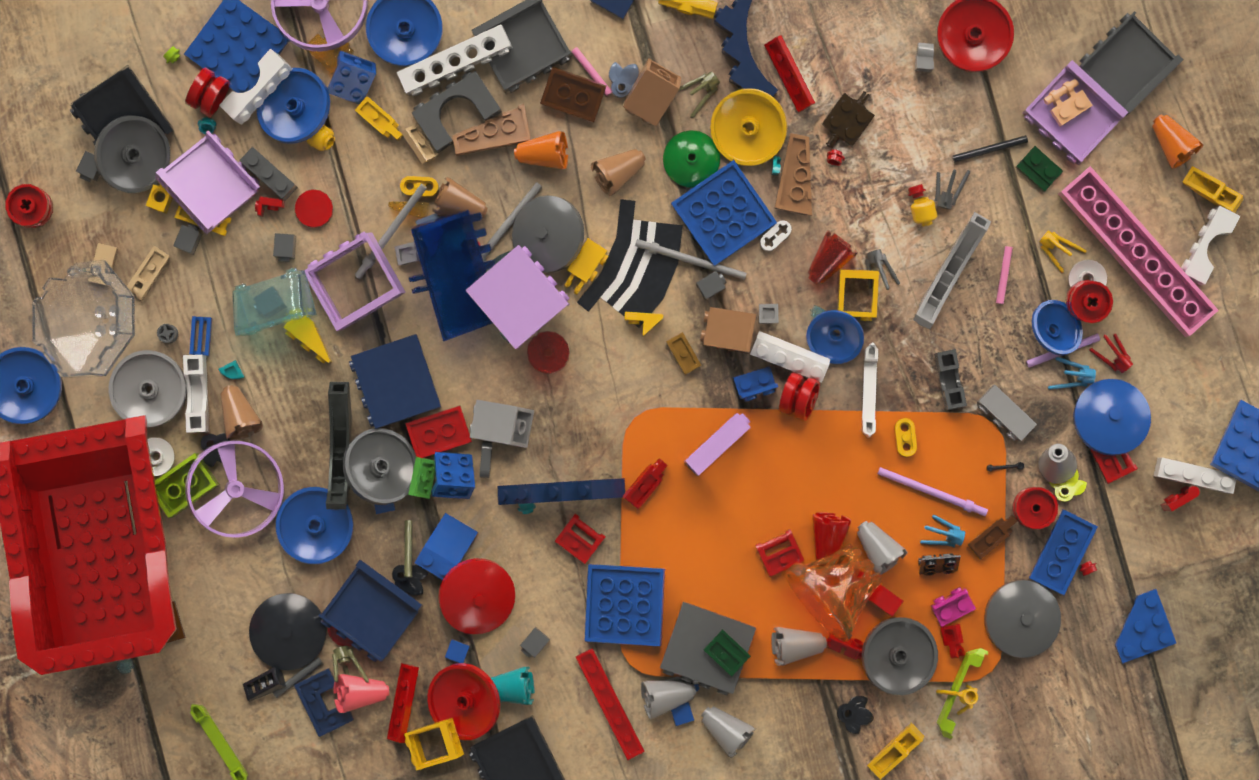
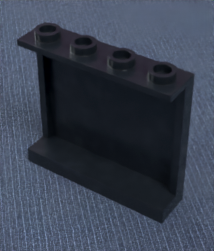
M126 65L74 100L70 105L72 107L70 112L75 119L80 118L83 123L81 127L87 135L91 134L95 139L93 141L94 145L104 127L113 120L123 116L147 118L156 123L165 134L173 131L172 125L129 65Z
M533 715L470 747L469 755L473 762L477 761L480 767L478 773L482 780H565Z

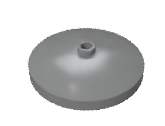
M151 350L138 351L126 356L114 368L109 381V397L117 414L123 419L146 415L147 427L160 426L173 419L181 410L187 393L185 376L180 366L169 356ZM148 386L153 387V390H151L150 393L147 392Z

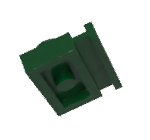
M1036 146L1016 166L1019 171L1043 192L1063 172L1060 167Z
M723 629L703 649L731 677L751 657Z

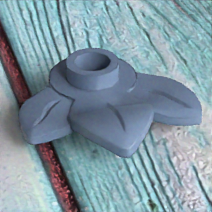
M614 62L610 67L611 91L616 97L622 98L629 94L639 74L636 64H630L622 68L618 63ZM619 84L623 85V91L618 89Z

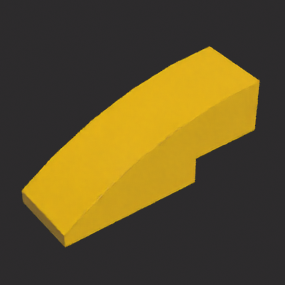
M1194 166L1191 167L1182 181L1183 184L1216 206H1222L1233 213L1237 211L1244 200L1243 195L1228 188L1225 183Z
M911 722L867 766L881 780L923 741L925 736Z

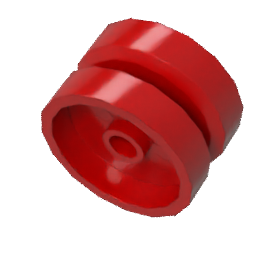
M206 67L203 68L190 86L185 104L193 109L200 107L202 114L212 117L225 99L230 87V81L222 76L215 79L213 71Z
M21 184L9 192L5 201V209L13 222L27 228H38L50 220L53 213V202L43 189L31 184Z
M1082 280L1072 285L1067 292L1066 306L1071 316L1077 320L1096 323L1105 319L1111 312L1113 297L1108 287L1101 282Z
M795 372L791 373L781 395L779 411L787 415L795 412L796 418L808 420L819 395L820 381L813 378H808L805 381L803 375Z
M1028 487L1021 490L1015 496L1012 503V512L1020 525L1031 529H1042L1055 521L1058 514V503L1056 497L1049 490L1042 487ZM1034 505H1038L1036 508L1037 512L1033 510Z

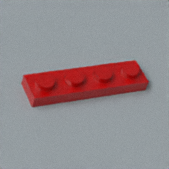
M782 35L764 44L798 113L815 104Z
M401 663L387 735V739L398 743H405L406 739L405 733H407L419 667L405 663Z

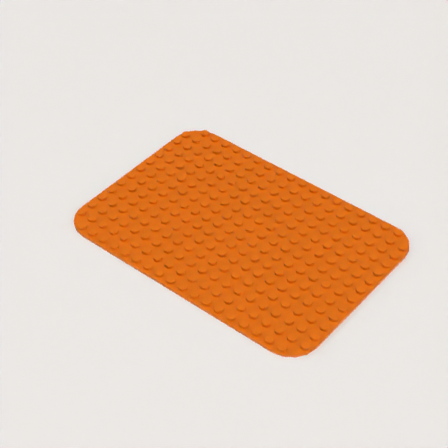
M660 407L644 411L632 420L625 431L622 445V478H625V493L645 468L650 464L653 465L659 458L668 466L662 472L664 474L662 482L639 509L625 498H621L620 566L665 568L662 645L620 644L621 652L628 663L643 674L659 677H681V675L675 673L673 676L663 673L660 665L677 621L682 602L684 601L756 627L748 650V654L751 657L743 664L739 678L869 680L863 669L862 658L854 660L843 655L846 649L843 647L840 653L826 647L822 653L783 666H777L774 661L778 659L777 654L772 653L771 644L772 633H776L773 629L783 627L821 633L826 639L829 637L830 630L841 631L846 636L852 639L857 638L864 643L869 632L880 622L889 618L905 617L924 625L935 639L938 649V663L929 682H954L964 656L951 659L949 646H944L940 630L941 626L931 605L934 604L933 600L941 596L946 598L951 595L950 592L961 587V589H967L968 595L976 609L946 625L960 624L964 643L960 645L964 648L965 654L970 650L979 648L988 651V655H984L980 667L969 665L963 682L983 678L993 671L1002 655V651L992 643L986 632L984 615L990 597L1005 582V540L982 559L978 558L968 546V543L996 520L1003 518L1005 521L1006 469L993 470L992 472H988L986 469L989 464L993 466L1006 465L1004 437L994 423L984 416L971 413L875 411L876 432L868 438L862 433V411L813 410L806 421L796 418L795 412L787 415L781 413L779 409ZM736 413L739 415L743 413L750 420L748 425L751 428L697 476L684 461ZM903 418L910 419L915 426L917 450L909 457L900 455L896 445L895 424ZM905 424L901 426V430L903 432H906L908 430V427ZM907 443L903 445V449L905 451H908L910 449V446ZM880 467L965 501L967 499L971 500L974 504L988 509L986 516L972 511H964L960 506L880 476L877 473ZM817 512L835 513V516L839 518L843 515L851 519V525L836 562L830 565V567L820 566L815 559L812 518L813 514L816 515ZM933 515L955 526H959L960 530L965 531L964 541L961 546L955 545V547L920 543L921 540L948 541L945 535L924 528L925 526H930L947 532L951 529L932 518ZM865 521L868 523L873 522L908 552L903 559L901 557L898 558L899 560L894 567L883 574H879V576L875 574L857 535L859 531L858 526ZM790 529L805 561L769 577L755 545L758 543L763 544L781 536ZM789 540L766 550V556L791 546ZM950 553L961 556L958 571L952 574H944L943 572L931 576L919 574L918 558H922V556L932 555L933 557V555H936V557H939V554H941L943 557V554ZM854 566L904 601L893 617L844 583V580Z

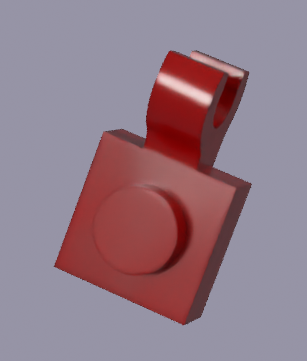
M960 624L940 627L944 646H949L951 659L965 656V650L960 645L964 643Z

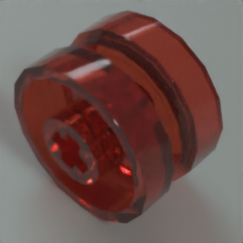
M545 331L538 333L532 338L528 344L527 355L534 369L544 374H554L565 368L569 361L570 351L568 343L561 335L556 332ZM551 349L552 354L546 356L545 350Z

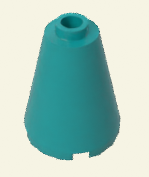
M521 667L491 677L498 690L500 701L532 705L534 699L530 698L531 694L535 693L533 674L528 672L530 667Z

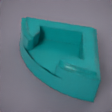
M779 156L773 157L771 175L778 176L780 174L781 158Z
M236 360L218 369L222 375L230 379H242L245 377Z

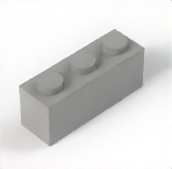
M992 385L977 401L979 404L978 408L986 415L989 413L994 418L992 421L999 428L1003 426L1008 431L1006 433L1007 436L1013 441H1022L1037 425L996 385Z

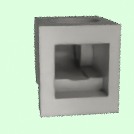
M918 43L915 71L932 72L934 70V44Z

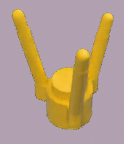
M1048 230L1039 241L1042 244L1040 248L1046 252L1059 271L1063 273V268L1048 248L1052 250L1056 246L1067 255L1072 256L1070 251L1058 243L1061 241L1083 253L1087 251L1055 232L1052 233Z
M966 685L967 689L961 692L936 690V693L958 696L961 703L966 705L957 712V715L972 709L973 704L978 700V689L970 685Z

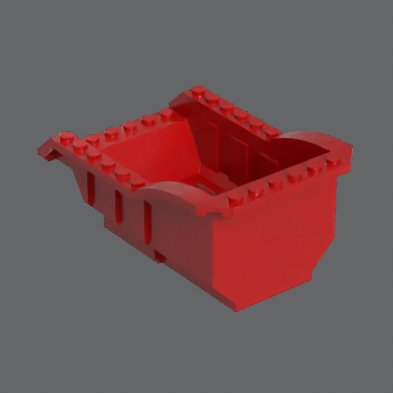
M146 415L0 442V526L10 578L11 616L18 660L38 674L44 675L160 653L177 628L170 590L166 541L147 440ZM125 481H128L127 484H128V490H129V496H130V501H131V507H132V512H133V518H134V524H135L136 534H134V531H133V525H132V520H131V514H130V509H129V503H128V497H127V492H126Z

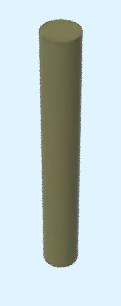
M405 520V578H412V520Z

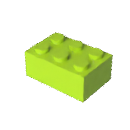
M194 453L155 480L159 505L168 518L175 517L189 507L186 500L185 485L190 467L199 456L198 453ZM203 460L199 462L192 475L190 485L192 504L220 485Z

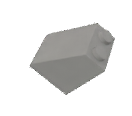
M476 400L473 408V422L470 425V438L524 448L528 447L534 410Z

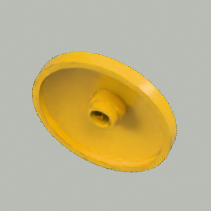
M740 89L728 94L716 106L711 118V136L718 151L728 160H734L737 164L746 166L759 165L773 158L783 146L787 135L786 115L778 101L768 93L757 89Z

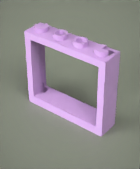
M364 231L361 234H357L354 241L342 243L339 245V250L327 252L323 255L324 259L319 262L317 260L307 265L308 268L303 271L336 331L344 330L406 293L373 233H365ZM368 242L393 289L342 319L317 272Z
M736 413L689 456L684 463L699 476L751 428L748 425L750 420L743 413L741 415Z

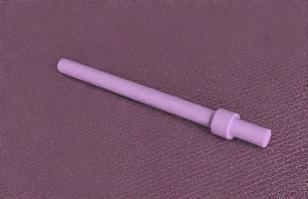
M880 467L877 473L880 476L960 506L964 511H972L986 516L988 509L974 504L971 500L967 499L965 501Z

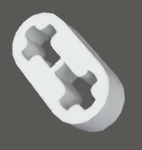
M784 220L777 222L761 238V248L765 251L774 250L790 235L792 230L790 223ZM779 225H781L782 227L784 225L787 226L786 234L781 233L779 236L776 235V233L779 231ZM774 236L776 239L772 242L773 246L766 247L764 239H770Z

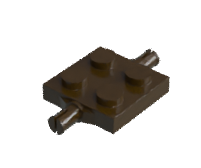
M863 91L858 100L852 99L846 93H843L822 122V125L832 134L826 143L830 148H833L838 139L845 141L852 147L875 116L864 106V103L870 97L865 91Z

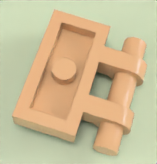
M1076 79L1065 82L1061 88L1051 91L1048 94L1049 96L1043 99L1046 105L1052 102L1055 105V108L1051 109L1050 113L1059 127L1093 106L1083 90L1075 93L1074 88L1079 85ZM1067 94L1069 99L1062 102L1060 97Z

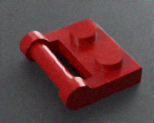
M1090 449L1107 484L1138 469L1136 463L1133 464L1128 453L1121 455L1126 465V468L1122 469L1116 456L1103 455Z
M1184 486L1179 494L1167 496L1163 499L1165 502L1160 505L1164 511L1172 512L1198 497L1200 490L1196 486Z
M574 514L555 539V542L586 564L606 536L602 533H597L580 520L577 514ZM573 525L595 540L593 545L571 530Z
M790 529L781 536L763 544L758 543L755 545L769 577L805 561ZM789 540L791 546L766 556V550Z

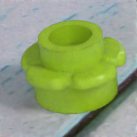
M174 46L171 47L163 56L167 60L166 63H175L181 56L179 54L180 50H177Z

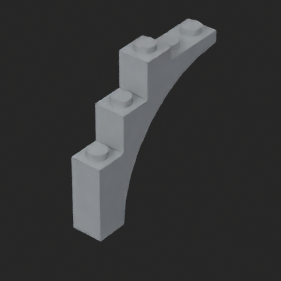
M974 212L955 241L949 255L938 270L919 304L913 320L922 327L931 329L958 277L989 228L991 221Z

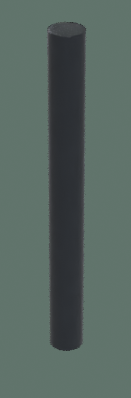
M1025 135L952 155L953 161L955 163L1028 143V138Z

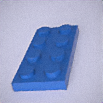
M1062 509L1029 579L1061 595H1065L1098 526Z

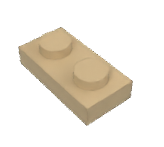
M418 123L401 132L422 164L435 159L439 155Z

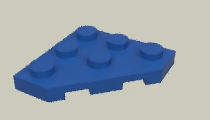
M1157 589L1139 594L1135 598L1134 605L1125 620L1119 638L1115 642V648L1121 663L1176 644Z

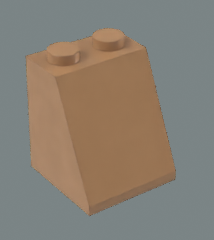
M648 58L626 97L623 108H625L627 113L633 116L636 114L641 117L642 121L646 124L657 126L680 89L681 77Z
M710 307L709 311H705L703 322L707 323L706 330L701 332L700 341H703V346L748 354L750 352L756 314Z

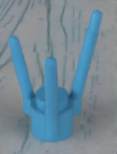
M1060 357L1055 358L1057 361L1080 368L1078 372L1064 371L1065 374L1077 376V380L1080 382L1048 386L1049 390L1077 386L1087 387L1088 384H1094L1096 378L1095 369Z
M933 515L932 518L951 529L947 532L930 526H925L924 528L945 535L948 541H920L921 544L961 546L964 541L965 531L960 530L959 526H955Z

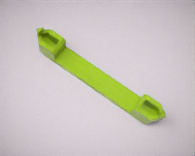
M979 648L966 652L950 691H959L969 665L980 667L984 655H988L987 650ZM953 695L947 696L936 722L942 735L949 739L953 738L951 734L956 725L952 719L947 718L956 699V696Z
M191 704L190 714L197 723L199 722L231 771L230 775L233 780H247V771L203 705Z

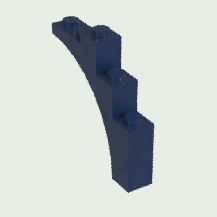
M735 0L731 5L733 9L726 5L724 9L719 8L714 15V18H716L714 24L732 36L731 38L727 36L721 46L724 47L722 53L739 65L738 67L735 65L728 75L731 76L729 82L739 89L761 90L774 98L778 89L758 69L751 55L747 40L746 25L752 0Z
M625 478L497 486L498 505L624 498Z

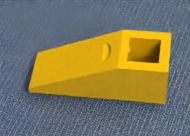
M297 309L284 326L287 330L285 334L293 340L299 339L302 342L300 346L308 352L313 350L317 354L315 357L323 364L325 362L331 364V357L316 323Z

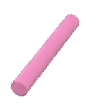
M577 47L571 51L591 78L595 82L607 85ZM608 85L604 92L606 97L612 93Z
M1005 246L996 299L998 304H1004L1013 247Z

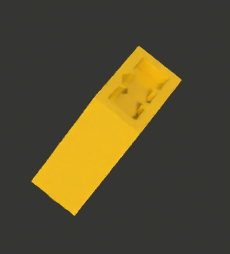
M839 269L837 310L846 312L853 317H861L860 320L872 321V317L877 318L879 271ZM845 278L873 279L871 312L843 311Z
M453 718L405 733V743L410 749L411 762L415 766L416 771L457 759L464 755ZM440 728L448 754L426 761L418 734Z

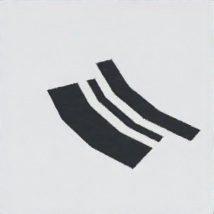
M620 199L617 234L608 255L609 257L600 275L577 303L589 312L601 297L624 317L625 312L652 313L664 299L679 260L658 253L655 255L649 253V250L636 247V240L639 239L649 243L655 242L659 246L680 252L683 225L634 220L636 201ZM640 321V324L635 326L640 328L643 324V321Z

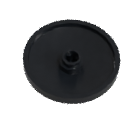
M282 593L268 598L255 610L250 621L249 638L254 652L265 664L279 670H295L308 665L320 654L326 641L327 627L320 622L322 618L318 616L322 614L321 610L307 597L295 593Z

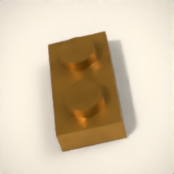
M683 332L666 341L684 375L702 366Z

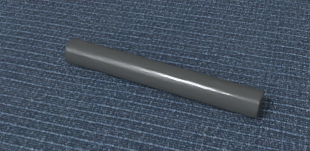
M319 657L286 681L285 688L273 692L274 696L278 698L323 664L322 660Z

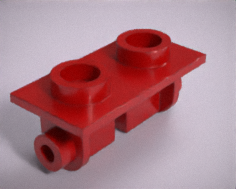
M830 630L829 637L826 639L827 648L840 653L843 647L846 648L843 655L854 660L862 658L864 643L857 638L852 639L841 631Z

